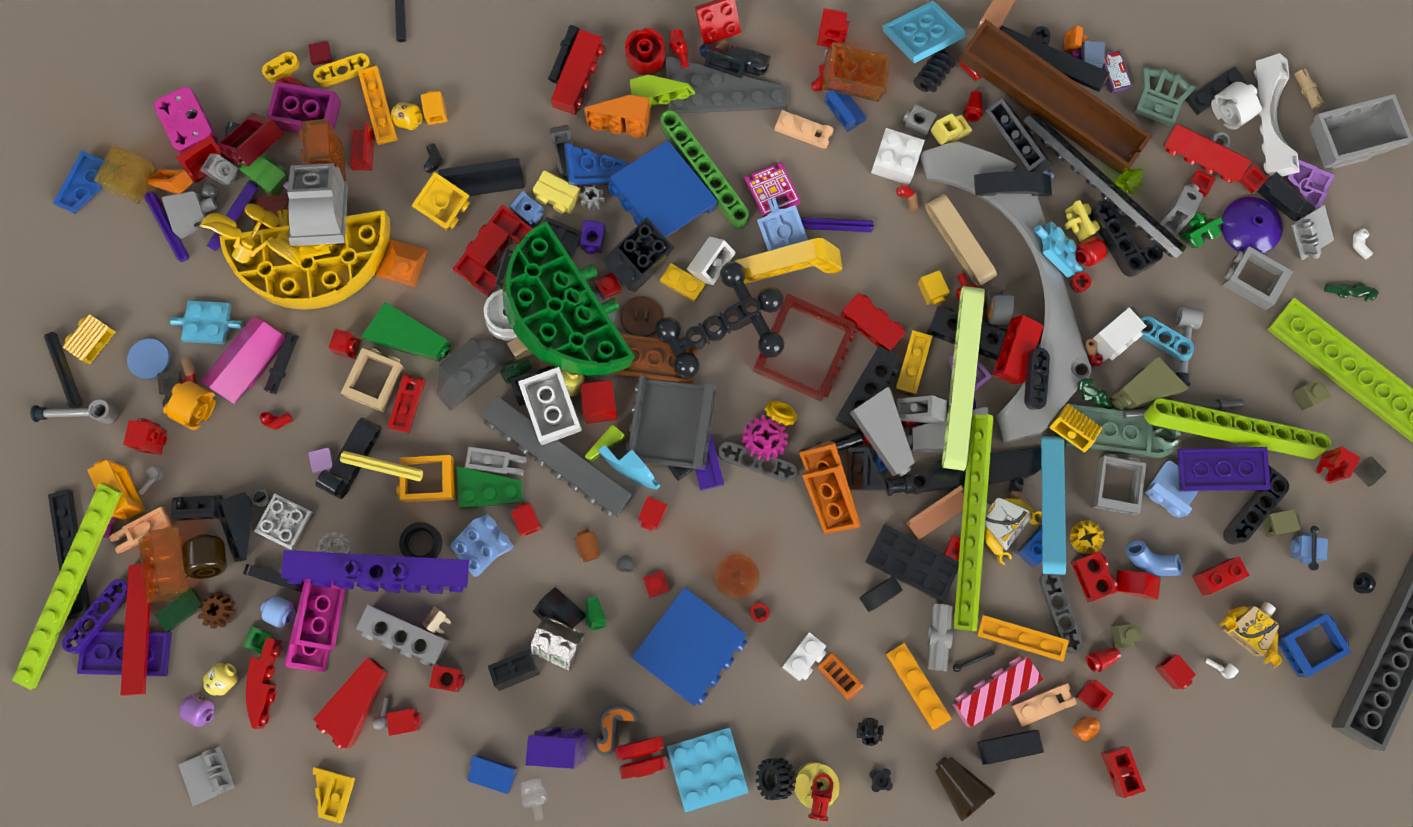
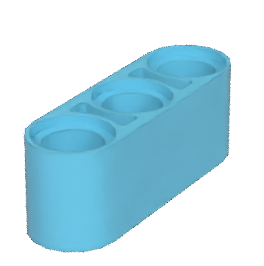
M1146 316L1141 318L1144 324H1148L1153 328L1149 332L1142 330L1143 335L1140 337L1141 339L1178 361L1185 362L1192 357L1194 351L1192 341L1152 317ZM1163 335H1167L1171 338V340L1167 343H1163L1159 340V338ZM1185 346L1189 349V352L1181 354L1177 349Z

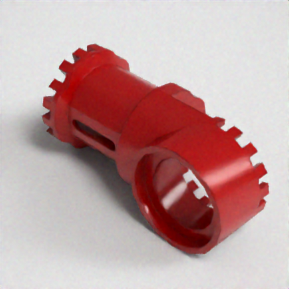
M818 773L812 780L811 798L813 803L808 818L815 820L819 818V821H828L827 810L828 804L832 799L833 780L826 773ZM821 777H825L829 781V786L825 790L818 789L816 785L817 780Z

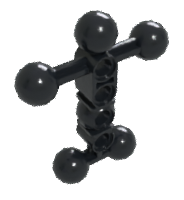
M733 261L726 263L720 270V279L724 285L734 289L740 302L728 307L724 313L720 312V316H708L702 325L698 323V326L688 328L685 337L681 339L679 338L681 326L676 319L664 317L655 326L656 337L660 341L668 343L675 356L673 365L675 373L686 379L694 377L699 371L700 362L696 355L686 352L687 349H702L706 343L709 345L710 341H720L727 332L730 334L731 331L739 330L751 323L760 336L758 349L761 354L769 358L780 355L784 349V340L780 334L769 329L761 314V309L768 313L777 312L783 305L784 298L782 293L777 288L770 286L762 289L757 299L752 297L744 283L746 277L744 267L740 263ZM755 306L757 310L751 313L747 311V308ZM731 316L738 317V320L735 322L728 321ZM713 325H718L720 327L719 330L715 332H712L709 329ZM694 335L701 336L698 341H692L691 338Z

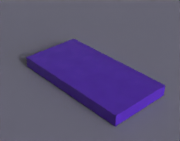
M1267 447L1177 449L1179 492L1271 489Z
M100 630L88 646L79 653L77 674L122 675L124 631ZM149 632L147 676H167L172 632Z

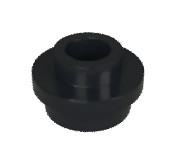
M1366 572L1357 575L1353 583L1355 591L1361 594L1371 593L1376 586L1375 579Z

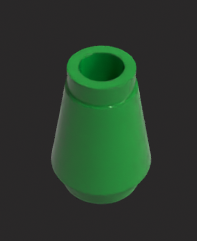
M591 597L586 599V625L589 626V630L605 628L607 618L599 598Z

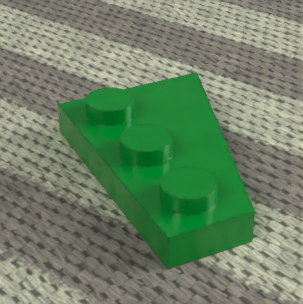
M456 466L460 509L524 502L521 480Z

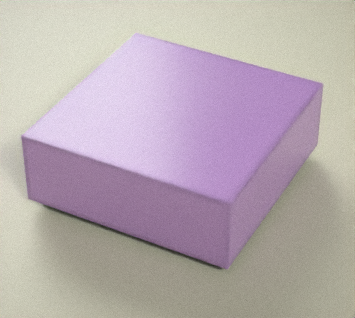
M331 448L308 452L312 473L316 474L323 470L331 469L334 463Z

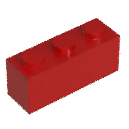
M858 292L842 310L840 316L877 348L881 346L891 352L906 334L903 326L896 321L893 322L888 318V314L883 309H878L872 304L873 302L868 296H862Z
M1024 315L1012 317L993 375L1012 385L1025 383L1027 356L1031 350L1036 349L1042 337L1044 325Z

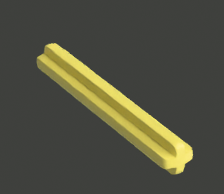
M347 451L341 453L340 461L346 464L415 481H421L423 477L421 469Z

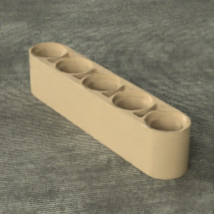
M942 194L925 204V209L972 282L981 286L995 278L997 273L994 266L949 198Z

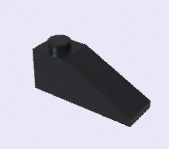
M242 492L214 501L235 562L247 560L253 513L251 498L246 492Z

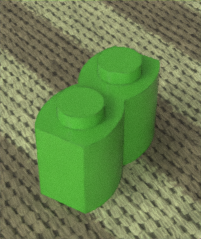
M265 153L249 167L242 165L239 168L243 175L272 197H275L283 188L282 185L289 181L286 175L287 170L279 164L273 165L271 163L272 159Z

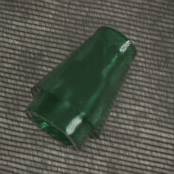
M524 357L502 366L503 369L499 370L504 381L509 385L511 378L524 375L532 366L529 360Z

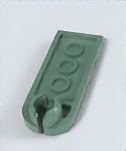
M1070 404L1077 411H1080L1081 414H1084L1088 419L1102 427L1097 439L1089 450L1157 459L1172 453L1180 442V439L1168 441L1161 438H1176L1181 435L1180 431L1151 425L1146 421L1145 417L1123 418V411ZM1065 439L1064 446L1077 448Z

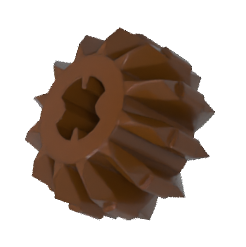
M217 591L216 594L208 593V599H200L203 607H197V610L202 611L197 617L198 619H204L202 623L204 626L210 625L212 629H216L219 625L224 628L226 627V621H233L230 614L237 613L236 610L231 609L236 603L230 601V595L225 594L223 596V592Z

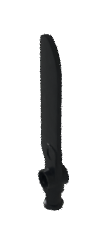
M1041 448L990 453L988 484L1011 481L1016 477L1025 479L1035 475L1041 470ZM938 460L928 472L917 471L914 474L903 475L902 478H885L888 486L886 493L888 496L901 492L918 495L922 492L952 489L959 486L965 487L966 468L964 471L942 468V460ZM914 479H919L922 482V487H917L914 484Z

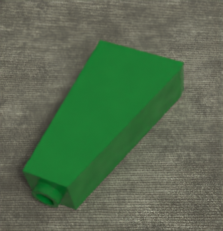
M386 302L362 334V337L370 344L438 362L442 358H446L451 350V344L447 339Z

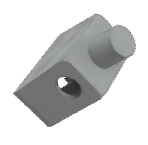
M1195 184L1184 186L1172 200L1160 224L1177 235L1194 217L1203 198L1202 193L1198 192L1199 187ZM1179 210V211L1182 212L1183 214H1182V215H1177L1176 213H1177V211Z
M195 191L162 197L172 230L181 239L203 228L200 227V224L208 215L207 212L217 209L213 197L203 200Z

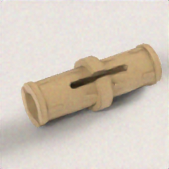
M1304 68L1296 72L1294 77L1302 89L1300 92L1307 98L1311 109L1322 106L1325 102L1317 90V84L1313 83L1307 69Z

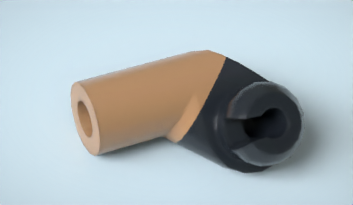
M1016 477L1009 484V496L1014 499H1022L1029 505L1031 501L1022 494L1024 480Z

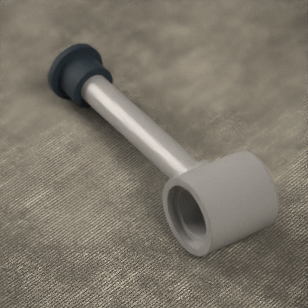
M1180 306L1176 313L1175 325L1183 328V336L1191 341L1192 329L1198 330L1201 327L1203 310ZM1181 346V354L1189 352L1187 347ZM1189 360L1185 362L1180 361L1179 372L1176 373L1187 386L1190 385L1189 374L1187 373Z
M97 399L91 402L88 408L47 409L46 407L34 405L31 408L30 415L34 422L46 420L48 417L90 416L94 420L110 424L118 418L119 411L114 404ZM105 408V413L101 416V412Z

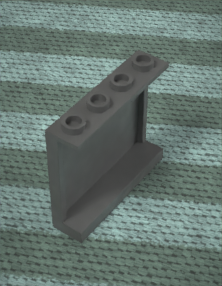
M640 376L639 382H636L635 385L637 397L636 402L632 404V414L634 416L633 422H630L628 428L630 440L629 443H626L625 455L633 450L643 463L705 470L717 394L715 384L705 383V385L649 380L645 379L644 376Z

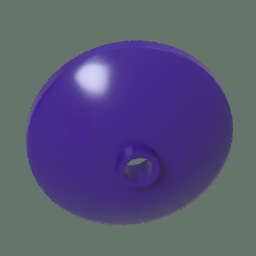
M1239 198L1225 209L1221 218L1223 221L1221 223L1223 237L1238 252H1243L1250 246L1262 254L1267 253L1278 244L1282 236L1283 224L1278 211L1269 202L1261 198Z

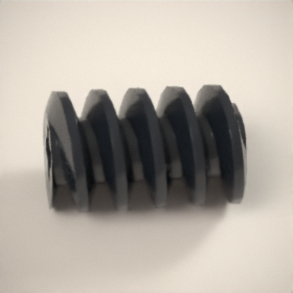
M943 49L932 54L926 65L922 67V70L913 80L916 88L923 92H936L937 86L942 84L941 80H945L946 75L951 71L950 69L955 66L950 55Z

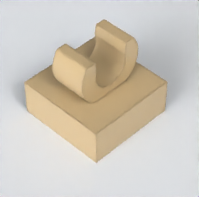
M434 605L422 624L432 633L436 630L438 633L443 634L444 631L439 628L441 622H446L450 625L451 621L441 609Z

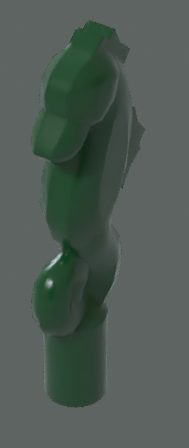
M1358 282L1353 287L1347 284H1340L1339 286L1326 284L1324 287L1325 292L1337 294L1341 298H1347L1349 295L1357 298L1366 296L1364 298L1366 302L1375 300L1379 294V291L1375 288L1365 286L1361 282Z
M1083 378L1078 381L1077 389L1081 391L1083 400L1092 399L1096 405L1101 404L1105 409L1113 408V404L1107 399L1106 391H1099L1098 388L1090 385L1093 384V379Z

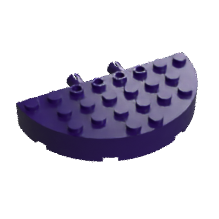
M284 550L281 578L287 579L288 584L310 582L311 585L318 588H331V585H334L340 589L360 587L368 592H378L379 588H383V590L389 593H400L401 589L410 593H421V590H426L431 594H443V590L461 593L468 585L469 560Z

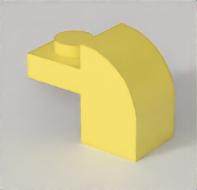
M953 114L937 120L931 128V133L940 146L955 142L972 132L971 127L962 115L955 117Z

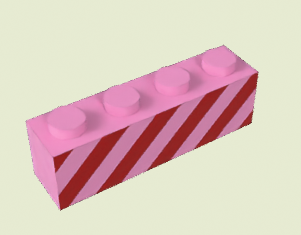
M1018 656L1009 662L1011 666L1005 670L1003 668L997 669L991 674V679L986 682L983 679L973 685L974 690L970 693L965 691L955 697L956 702L952 705L966 727H973L1043 680L1029 657L1021 658Z

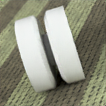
M503 289L492 293L486 300L484 318L489 332L494 337L503 341H512L517 338V335L509 324L507 316H505L502 296Z

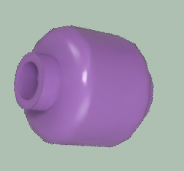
M200 694L188 696L180 704L181 718L195 727L209 723L214 717V703Z

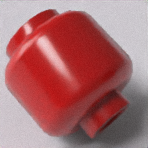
M1090 237L1077 245L1075 257L1080 264L1086 267L1094 266L1105 259L1107 254L1106 245L1101 239Z

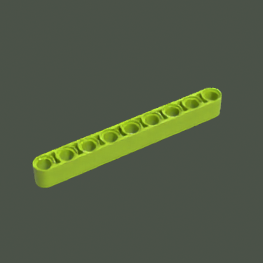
M1163 398L1156 399L1144 412L1146 421L1154 426L1252 447H1267L1271 451L1308 459H1317L1331 447L1329 437L1320 432Z

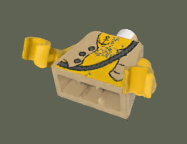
M1264 602L1260 609L1256 606H1240L1227 612L1224 620L1219 622L1220 626L1225 625L1222 630L1255 657L1266 655L1267 657L1263 659L1265 664L1271 661L1273 668H1276L1282 663V659L1278 654L1279 633L1277 630L1279 625L1270 618L1276 611V608L1270 603Z

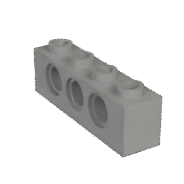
M367 605L356 627L357 630L362 632V637L373 640L375 637L381 640L380 645L389 649L395 646L401 649L400 654L409 658L415 655L420 658V663L429 667L432 664L439 665L450 642L448 639L371 605ZM382 622L387 624V631L384 634H381L378 630ZM401 631H405L407 634V639L403 643H400L398 640V634ZM423 639L426 641L427 647L424 651L420 652L417 644Z

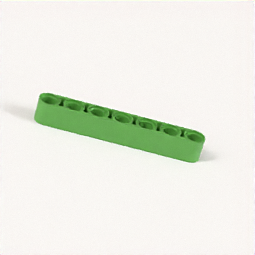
M671 110L665 111L661 116V129L665 136L718 200L716 205L730 224L737 229L745 227L749 216L747 207L678 114ZM667 121H673V122H674L673 125H667V124H665V123H666ZM679 136H684L686 138L683 141L677 140ZM689 152H696L697 155H696V156H689L688 153H689ZM702 167H707L709 170L707 172H702L699 169ZM717 182L721 186L714 188L711 184ZM725 198H730L732 202L726 204L722 200ZM736 214H742L744 218L736 219L734 216Z

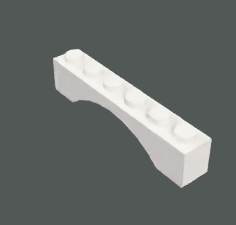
M1278 53L1257 60L1254 75L1256 80H1258V87L1256 88L1257 97L1260 99V105L1262 106V111L1259 115L1262 119L1260 132L1264 138L1262 151L1266 158L1264 170L1270 176L1278 172L1283 177L1300 171L1298 153L1283 139L1277 121L1279 98L1289 80L1288 60Z

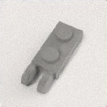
M468 447L465 468L524 476V470L510 468L509 462L511 460L518 463H526L527 458L511 455L509 452Z

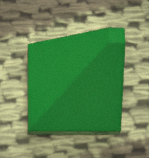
M252 624L243 646L261 654L266 638H273L274 635Z

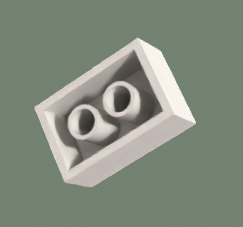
M559 367L518 381L541 445L582 431Z

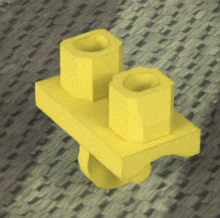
M1081 200L1075 201L1072 206L1064 210L1069 221L1064 224L1066 230L1072 228L1079 242L1085 241L1100 229L1098 222L1095 220L1090 221L1088 217L1091 214V208L1088 203L1082 204Z

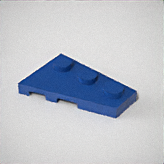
M569 143L564 145L569 185L609 184L610 176L627 166V161L608 155H599L585 148L573 147Z
M82 150L53 204L71 213H77L122 169Z

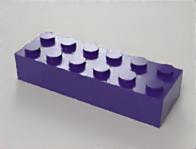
M552 726L535 730L534 734L528 735L525 765L576 768L586 761L588 733H583V729L570 728L561 731V727Z

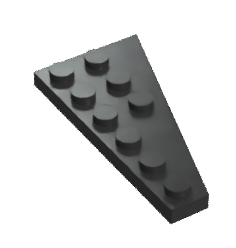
M666 56L667 79L688 83L695 91L694 95H690L686 99L670 101L668 103V111L671 110L677 114L787 109V90L784 86L746 76L742 78L735 77L689 62L688 67L682 68L680 59Z

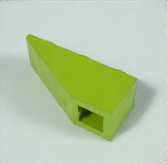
M645 75L630 80L631 95L649 98L650 108L657 104H668L675 99H686L690 95L695 94V91L688 83L657 76Z

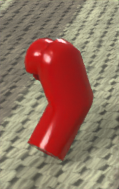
M266 411L262 412L259 416L264 426L274 430L293 422L289 412L277 417Z

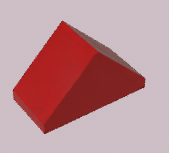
M1117 570L1116 589L1118 592L1158 600L1160 578L1145 572Z

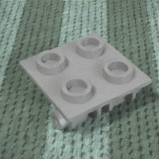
M1325 205L1318 207L1291 225L1301 260L1312 256L1313 259L1321 257V248L1334 241Z
M221 746L204 751L201 755L178 765L193 807L236 788Z

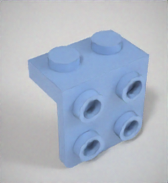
M1172 461L1164 463L1144 491L1153 502L1160 504L1167 509L1168 513L1177 518L1187 516L1193 508L1189 505L1199 492H1179L1178 466Z
M486 514L474 519L450 544V547L460 560H469V571L474 577H477L498 556L510 551L514 545L510 542L509 537L497 526L495 520Z

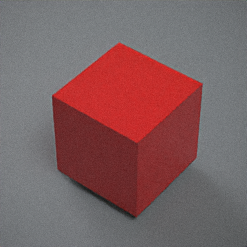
M612 380L580 384L583 415L586 424L617 420Z

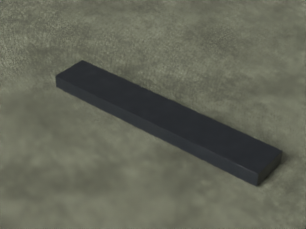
M1001 26L1000 30L1073 81L1100 92L1110 76V72L1007 27Z
M72 490L48 494L59 571L78 532ZM86 576L67 620L82 617L90 607Z

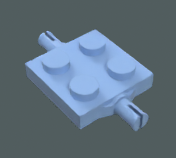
M776 198L768 200L772 212L766 217L757 220L768 251L807 241L808 237L796 205L786 209H779Z

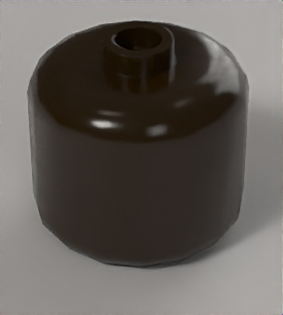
M202 534L184 542L181 550L183 569L186 576L193 579H207L225 572L227 557L225 543L222 538Z

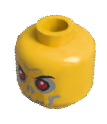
M399 102L391 111V119L395 126L399 128L415 130L422 123L423 115L420 108L415 104Z

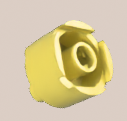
M808 762L802 765L794 776V779H796V783H793L795 787L794 793L799 801L812 809L813 803L811 798L812 780L818 773H826L833 780L832 799L828 807L839 795L837 775L830 767L820 762ZM821 777L817 780L818 783L821 782L820 790L828 788L829 781L827 778Z

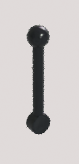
M1318 526L1310 528L1312 533V558L1308 567L1312 571L1319 568L1316 562Z
M991 650L962 664H954L953 670L960 672L961 668L990 657L995 652Z

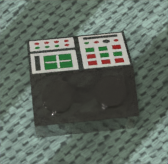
M545 616L536 628L530 645V653L571 671L585 633Z

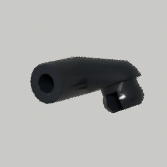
M434 143L426 147L430 156L424 164V170L427 173L436 171L442 162L440 153Z

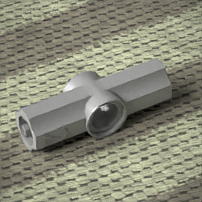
M933 604L932 622L927 637V644L929 646L927 669L947 672L948 654L953 639V631L951 629L953 606Z

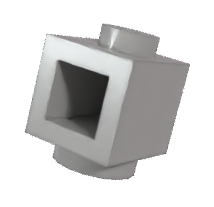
M210 153L200 171L220 184L229 185V183L231 184L236 179V172L239 168L220 155Z

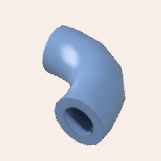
M1140 540L1129 543L1125 548V553L1132 563L1146 573L1157 576H1178L1183 574L1182 562L1178 554H1156L1150 551L1146 544Z

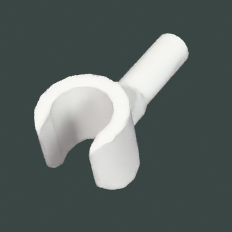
M1209 658L1205 661V663L1220 671L1226 679L1233 678L1238 673V669L1232 664H1228L1224 668Z

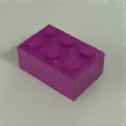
M276 82L267 117L271 118L280 130L332 139L341 101L333 91Z

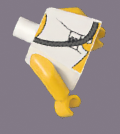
M997 498L992 505L988 503L986 505L984 540L991 551L997 555L998 563L1005 565L1002 561L1003 555H1006L1009 560L1012 559L1011 554L1003 552V548L1007 550L1028 523L1032 525L1040 524L1035 520V515L1042 518V512H1033L1034 509L1022 499Z

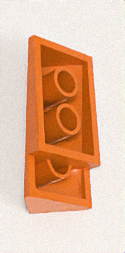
M826 441L801 451L799 454L806 473L802 476L824 534L860 527L859 518L836 444L832 441Z

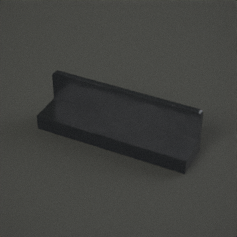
M519 158L438 170L441 177L470 196L525 187L522 165Z

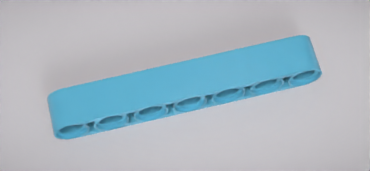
M1042 436V573L1066 575L1064 438L1062 436Z

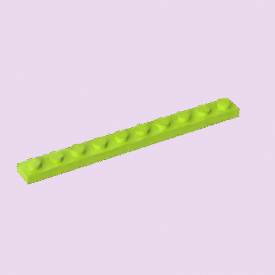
M989 414L972 415L966 464L954 629L977 631L993 426V416Z
M104 482L99 483L12 679V681L29 690L35 689L38 685L122 495V491Z

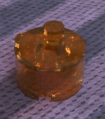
M736 554L728 556L717 567L716 585L719 591L726 597L744 599L752 594L758 585V568L754 561L745 555ZM737 572H740V577L743 578V580H738L737 582H734V577L731 576V574H736Z

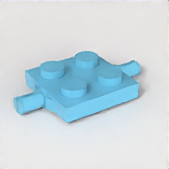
M1051 221L1045 224L1044 229L1041 225L1034 228V232L1042 240L1043 254L1067 278L1074 275V273L1077 274L1083 271V267L1075 259V252L1077 250L1075 242L1069 239L1060 227H1057Z
M188 301L184 317L170 318L171 325L183 327L181 335L183 342L225 344L230 328H243L242 320H231L232 306L230 303Z

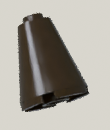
M945 756L935 764L938 767L935 772L958 818L962 822L996 794L991 787L953 757L947 759Z

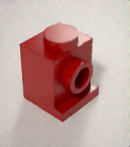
M334 329L329 349L336 355L355 359L361 339L356 338L351 332Z

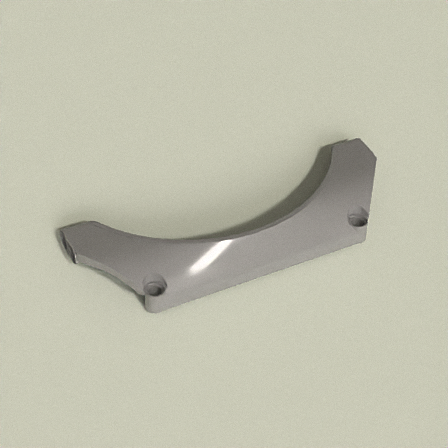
M958 141L926 150L920 154L926 180L952 185L974 195L975 174L1028 171L1027 168H1019L1018 164L1001 156ZM1032 194L978 196L1000 211L1024 238L1034 256L1044 289L1045 321L1040 348L1046 349L1050 355L1047 402L1042 409H1028L1024 403L1025 383H1023L1017 394L996 416L1004 444L1042 434L1077 391L1078 381L1083 378H1089L1091 375V365L1062 273L1043 254L1042 240L1034 232V228L1038 225H1041L1044 229L1046 222L1038 196H1032ZM1037 355L1036 359L1041 361L1042 358ZM1079 366H1085L1088 372L1085 375H1078L1075 370ZM1037 373L1033 375V381L1036 385L1041 383V377ZM1035 397L1032 398V401L1039 402Z

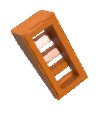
M160 169L147 181L151 186L176 194H181L193 183L185 170Z
M833 652L817 666L848 701L864 687ZM835 661L837 664L827 672L826 669ZM842 668L843 671L836 678H833L832 675ZM848 675L849 678L842 685H839L838 682ZM854 681L855 685L846 692L844 689Z

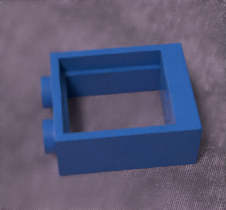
M1328 613L1317 614L1278 636V645L1298 677H1309L1351 653L1347 639L1340 634L1336 621ZM1320 624L1335 647L1336 652L1310 665L1294 638Z

